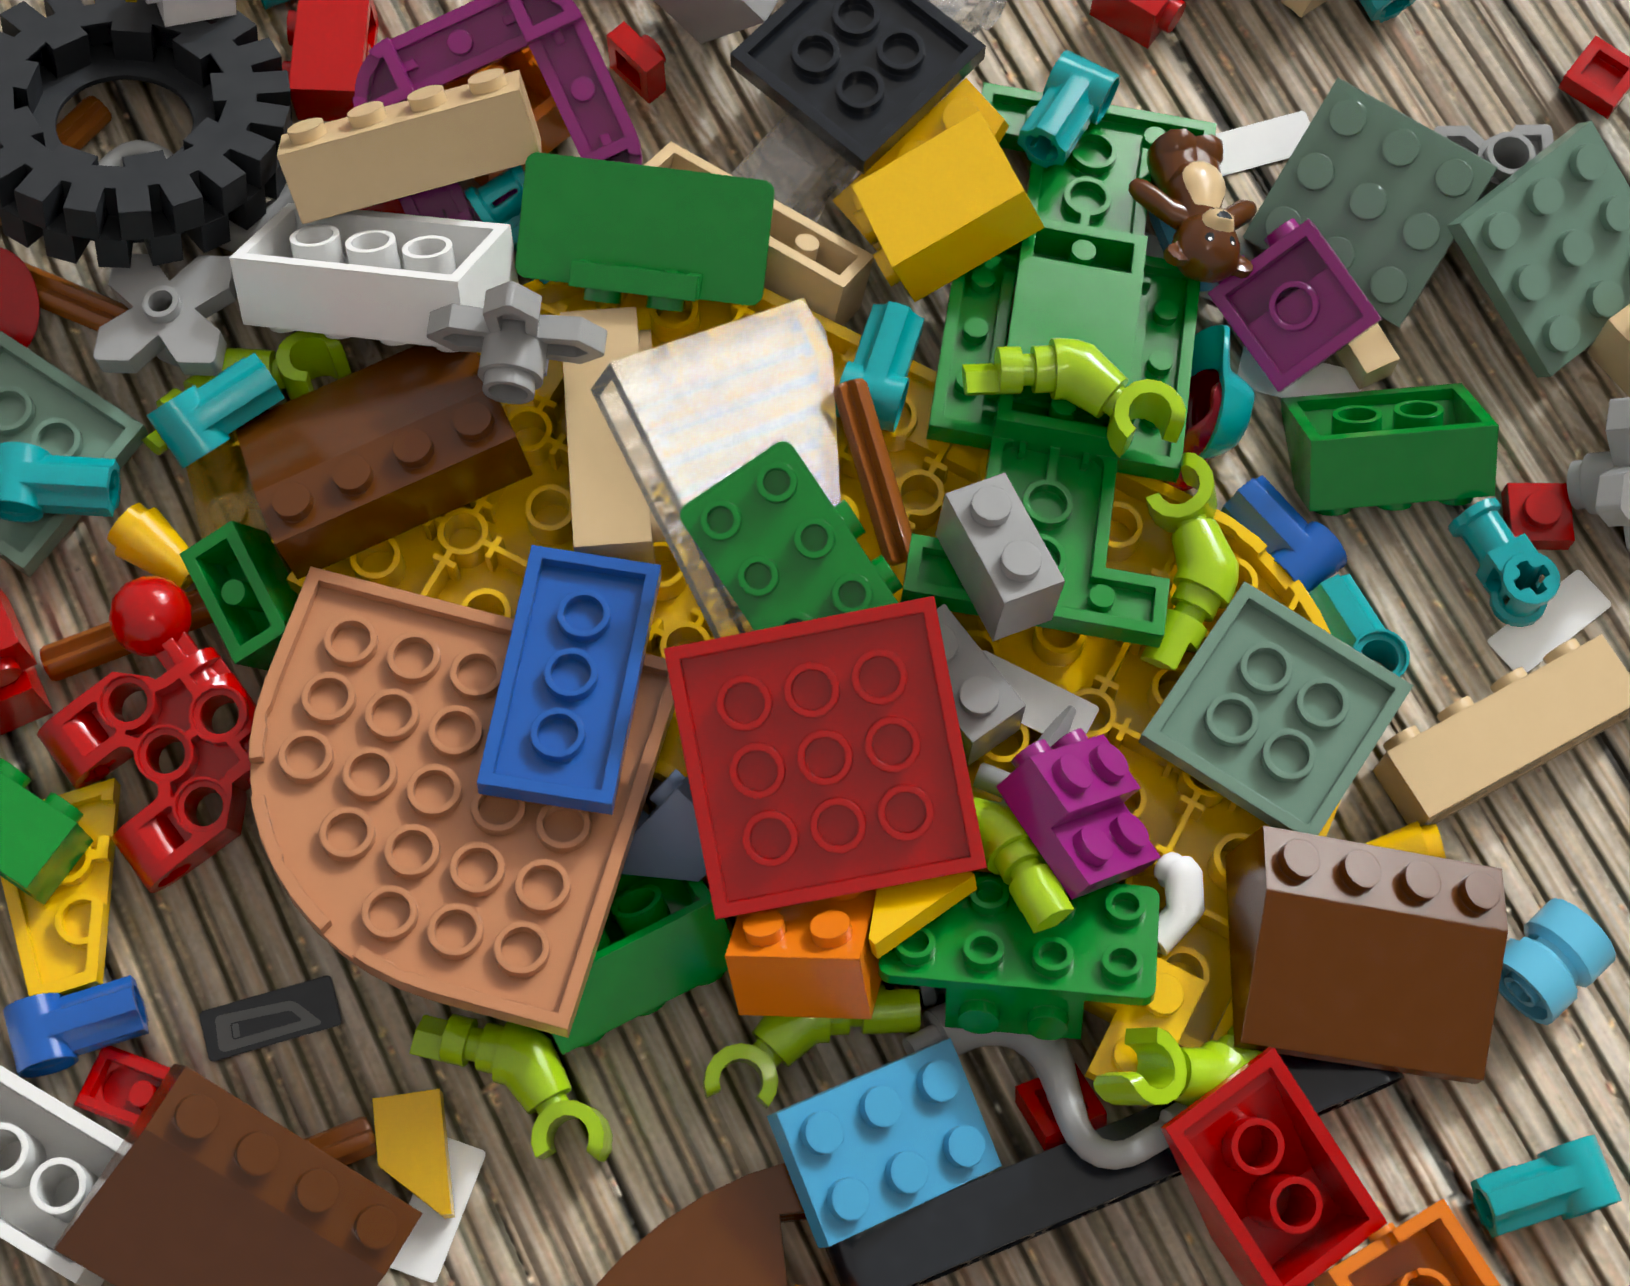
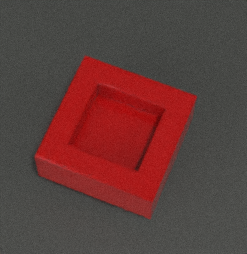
M623 21L606 35L610 68L650 104L666 91L664 66L666 58L654 39L646 34L639 36Z
M1595 36L1564 75L1558 88L1608 119L1630 91V57L1598 36Z
M1507 483L1501 492L1503 520L1515 537L1525 533L1536 550H1568L1575 541L1567 483Z
M1075 1063L1087 1115L1094 1130H1097L1107 1125V1112ZM1039 1077L1015 1086V1103L1043 1150L1047 1151L1066 1143Z

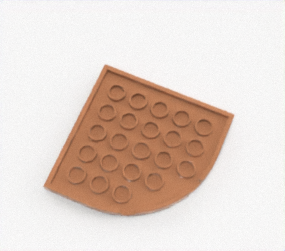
M310 566L264 680L255 708L249 740L252 808L261 841L279 882L294 906L312 928L342 956L370 975L400 990L438 1003L569 1038L675 710L665 658L650 654L645 655L613 815L479 794L477 779L514 619Z

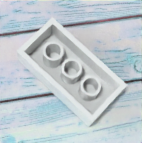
M288 203L229 257L243 325L269 327L271 331L277 333L293 331L321 333L330 339L356 337L380 340L381 343L389 346L407 343L434 346L443 352L459 351H452L426 337L431 311L452 303L483 308L486 290L509 281L519 284L515 268L516 260L510 224L354 210L302 225L295 203Z
M1 1065L0 1238L77 1285L101 1286L104 1282L103 1278L55 1251L53 1247L124 1139Z

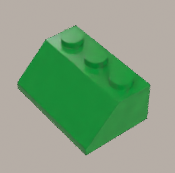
M1462 383L1281 398V413L1294 489L1309 512L1315 511L1321 515L1339 516L1349 513L1351 508L1376 506L1383 510L1399 511L1410 508L1412 503L1438 501L1442 504L1458 506L1469 504L1476 497L1495 496L1499 425Z
M621 874L569 1038L551 1033L562 1055L578 1047H586L596 1043L607 1032L638 1016H646L658 1011L667 1001L697 986L713 983L728 971L725 953L731 933L724 918L715 920L710 890L702 879L697 882Z

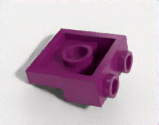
M1292 218L1279 226L1264 239L1269 248L1251 260L1253 271L1247 278L1241 279L1236 276H1230L1218 282L1219 285L1208 292L1210 298L1280 393L1383 320L1310 219L1299 225Z
M1078 728L1060 738L1051 747L1045 739L1036 741L1012 759L1011 762L1016 769L996 786L1071 900L1142 873L1161 858L1150 842L1149 834L1144 824L1131 814L1124 804L1141 787L1130 773L1124 755L1119 749L1110 744L1104 734L1088 738L1083 729Z

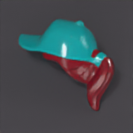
M1214 325L1205 328L1195 335L1183 454L1187 452L1195 453L1207 463L1210 458L1227 453L1239 443L1250 422L1255 394L1251 386L1231 370L1230 328L1227 325ZM1180 472L1176 483L1163 481L1181 491H1188L1193 488L1183 481L1182 472Z

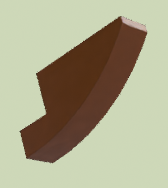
M785 1163L750 1173L711 1191L664 1220L628 1250L596 1286H787L781 1223L805 1221L807 1218Z

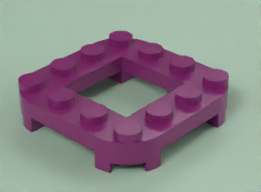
M572 0L471 1L392 39L387 37L381 40L368 51L370 54L364 60L357 75L355 97H353L354 107L373 101L383 102L385 107L407 101L408 95L417 89L430 85L447 86L530 47L580 157L643 165L642 148L637 132L588 25ZM460 182L398 198L405 214L483 222L475 209L471 207ZM515 188L493 201L492 204L497 206L517 193L518 190Z

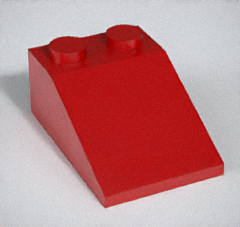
M1268 1047L1214 1089L1160 1127L1211 1238L1243 1286H1307L1368 1239V1236L1388 1223L1274 1047Z

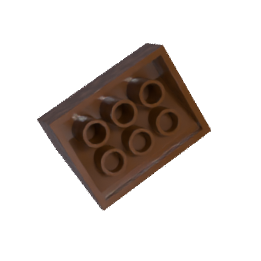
M415 345L261 413L235 430L255 497L271 537L298 580L307 576L310 566L320 569L326 568L533 475L501 402L487 397L482 392L483 381L478 377L480 358L477 352H443L434 346Z
M1264 825L1225 856L1234 1047L1258 1051L1274 1047L1278 1054L1471 1084H1478L1484 1081L1508 935L1501 868Z
M173 1064L53 1249L114 1286H377L387 1273L423 1213L189 1067Z

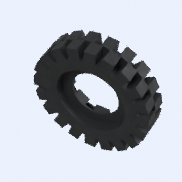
M44 0L46 17L25 1H22L0 14L2 32H0V217L3 233L27 248L44 236L47 256L77 264L88 243L95 241L98 267L130 268L133 243L145 242L153 266L184 260L181 234L186 233L200 250L206 253L231 241L229 221L248 230L266 214L265 197L278 199L287 182L277 158L281 136L287 134V129L293 125L287 70L282 71V57L270 38L258 40L257 25L238 10H236L237 15L169 27H165L157 4H146L145 0H137V2L94 0L95 4L84 5L81 0ZM138 80L159 85L176 94L189 108L193 119L191 133L183 140V146L166 159L163 150L122 157L123 167L99 165L97 155L63 145L56 132L57 118L64 105L73 96L86 88L108 81Z

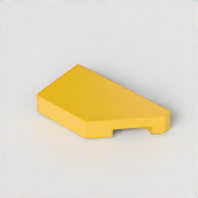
M968 871L876 889L869 933L872 954L877 959L881 958L977 890L975 874Z
M439 1088L372 1098L378 1166L444 1219L454 1218L455 1212L443 1092Z

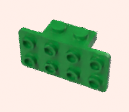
M535 152L528 156L525 164L515 268L518 274L524 278L569 283L568 286L584 288L583 299L588 301L621 304L622 293L646 295L647 308L683 312L684 300L695 302L700 299L749 306L755 305L763 297L775 189L770 182L760 179Z
M777 442L686 503L680 511V519L754 631L898 603L893 594L902 589L903 586L882 554L870 561L856 539L866 533L848 503L844 499L833 506L794 446L789 442Z
M971 871L975 874L977 890L879 958V976L887 983L946 988L945 1027L960 1028L975 1034H988L991 1032L1026 1034L1042 1040H1057L1060 1038L1081 1039L1084 1001L1145 1006L1154 1000L1160 896L1157 890L1149 886L1114 883L1071 900L1064 889L1075 910L1058 925L1033 933L1026 918L1020 912L1009 892L1010 885L1003 882L1000 874Z

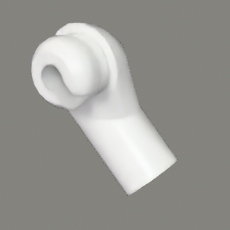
M1175 852L1164 854L1159 858L1154 867V876L1158 879L1159 885L1165 887L1166 906L1159 913L1157 952L1164 956H1167L1190 931L1205 911L1203 871L1191 856L1182 857Z

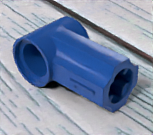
M1263 475L1256 479L1252 478L1244 484L1222 507L1221 512L1229 515L1258 536L1267 545L1266 551L1275 559L1274 561L1288 573L1294 582L1299 579L1308 593L1316 588L1319 583L1329 579L1347 565L1346 552L1337 537L1319 522L1311 521L1308 524Z
M131 975L65 996L60 993H43L14 1001L3 1009L17 1074L22 1078H35L60 1072L75 1065L79 1061V1055L149 1034V1020L144 1000L136 980Z

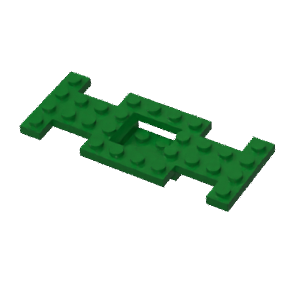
M983 82L981 94L1005 119L1009 126L999 145L1004 149L1025 152L1017 144L1019 133L1041 100L1043 92ZM1110 105L1099 124L1090 123L1063 166L1055 164L1044 168L1030 161L1026 194L1045 228L951 281L926 439L989 450L984 480L1006 473L1065 580L1052 620L1036 625L1037 627L1156 648L1160 647L1164 638L1170 579L1106 568L1117 472L1174 483L1177 482L1181 472L1201 282L1188 279L1176 266L1167 263L1164 258L1146 255L1148 236H1145L1144 233L1147 209L1132 198L1128 188L1130 182L1136 178L1151 182V175L1147 166V152L1160 135L1170 129H1187L1195 136L1209 134L1216 136L1217 123ZM1015 287L1007 346H1020L1022 354L1030 353L1032 346L1049 345L1051 338L1078 339L1093 344L1128 378L1126 387L1135 381L1145 379L1162 381L1173 387L1182 397L1186 408L1184 426L1177 443L1161 440L1159 429L1152 422L1139 418L1130 420L1136 427V431L1129 448L1119 458L1111 449L1107 438V424L1110 419L1107 414L1097 418L1067 400H1053L1050 393H1033L1031 386H1023L1021 394L965 395L962 364L994 363L996 347H1005L1013 289ZM912 533L900 602L934 596L936 608L945 604L952 612L979 616L938 538Z

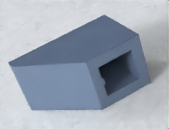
M675 769L649 797L657 807L649 815L642 809L622 874L697 882L707 874L688 775L685 777Z

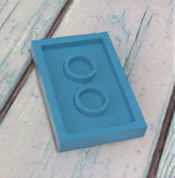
M951 1038L933 1043L767 1116L818 1248L830 1247L1002 1166Z

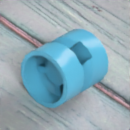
M1553 898L1524 925L1525 937L1520 941L1510 938L1506 942L1498 991L1523 1015L1537 1023L1549 1025L1577 999L1578 990L1576 986L1586 988L1591 985L1615 961V949L1602 928L1589 915L1563 899Z

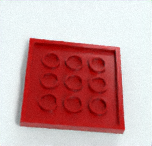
M934 596L663 648L715 920L987 868Z

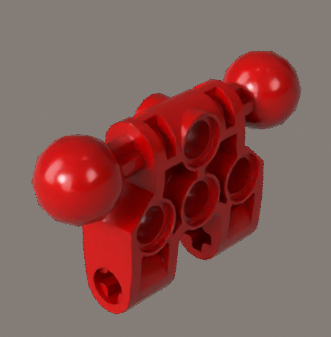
M143 576L124 583L112 598L109 623L116 641L128 652L142 657L156 656L167 672L157 679L143 675L111 672L51 717L37 733L40 741L75 789L83 788L99 781L132 757H134L139 772L157 784L158 795L156 799L123 824L111 838L150 893H156L172 885L241 835L247 802L246 791L251 788L249 740L256 708L255 702L214 647L199 650L188 635L192 622V609L186 593L175 582L160 576ZM137 691H144L147 696V706L144 713L133 721L125 722L122 715V707L129 695ZM236 703L239 709V718L236 725L228 732L215 734L212 727V718L215 711L224 704ZM173 742H182L185 749V758L182 765L171 773L163 774L159 766V757L162 750ZM211 793H218L223 801V810L220 817L208 826H201L196 817V809L199 802Z

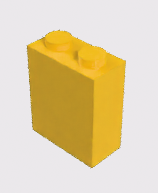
M980 110L851 185L862 206V209L853 213L870 245L872 246L879 242L882 247L880 251L873 254L880 270L891 287L902 282L914 302L1045 228Z

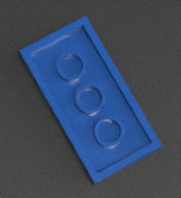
M531 545L477 779L479 794L613 815L661 581V565Z

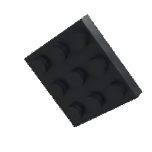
M788 0L730 53L731 67L861 173L865 174L984 60L986 45L928 0Z

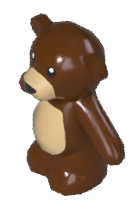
M1170 129L1160 135L1147 152L1148 170L1156 186L1147 180L1136 178L1129 184V193L1137 203L1176 230L1172 243L1163 252V257L1167 263L1176 266L1185 277L1196 282L1207 283L1220 282L1230 276H1236L1241 279L1247 278L1253 271V265L1251 261L1240 255V242L1235 230L1249 223L1257 212L1255 203L1248 200H1239L1227 208H1221L1226 190L1225 181L1220 169V164L1223 161L1222 140L1213 134L1195 136L1187 129Z

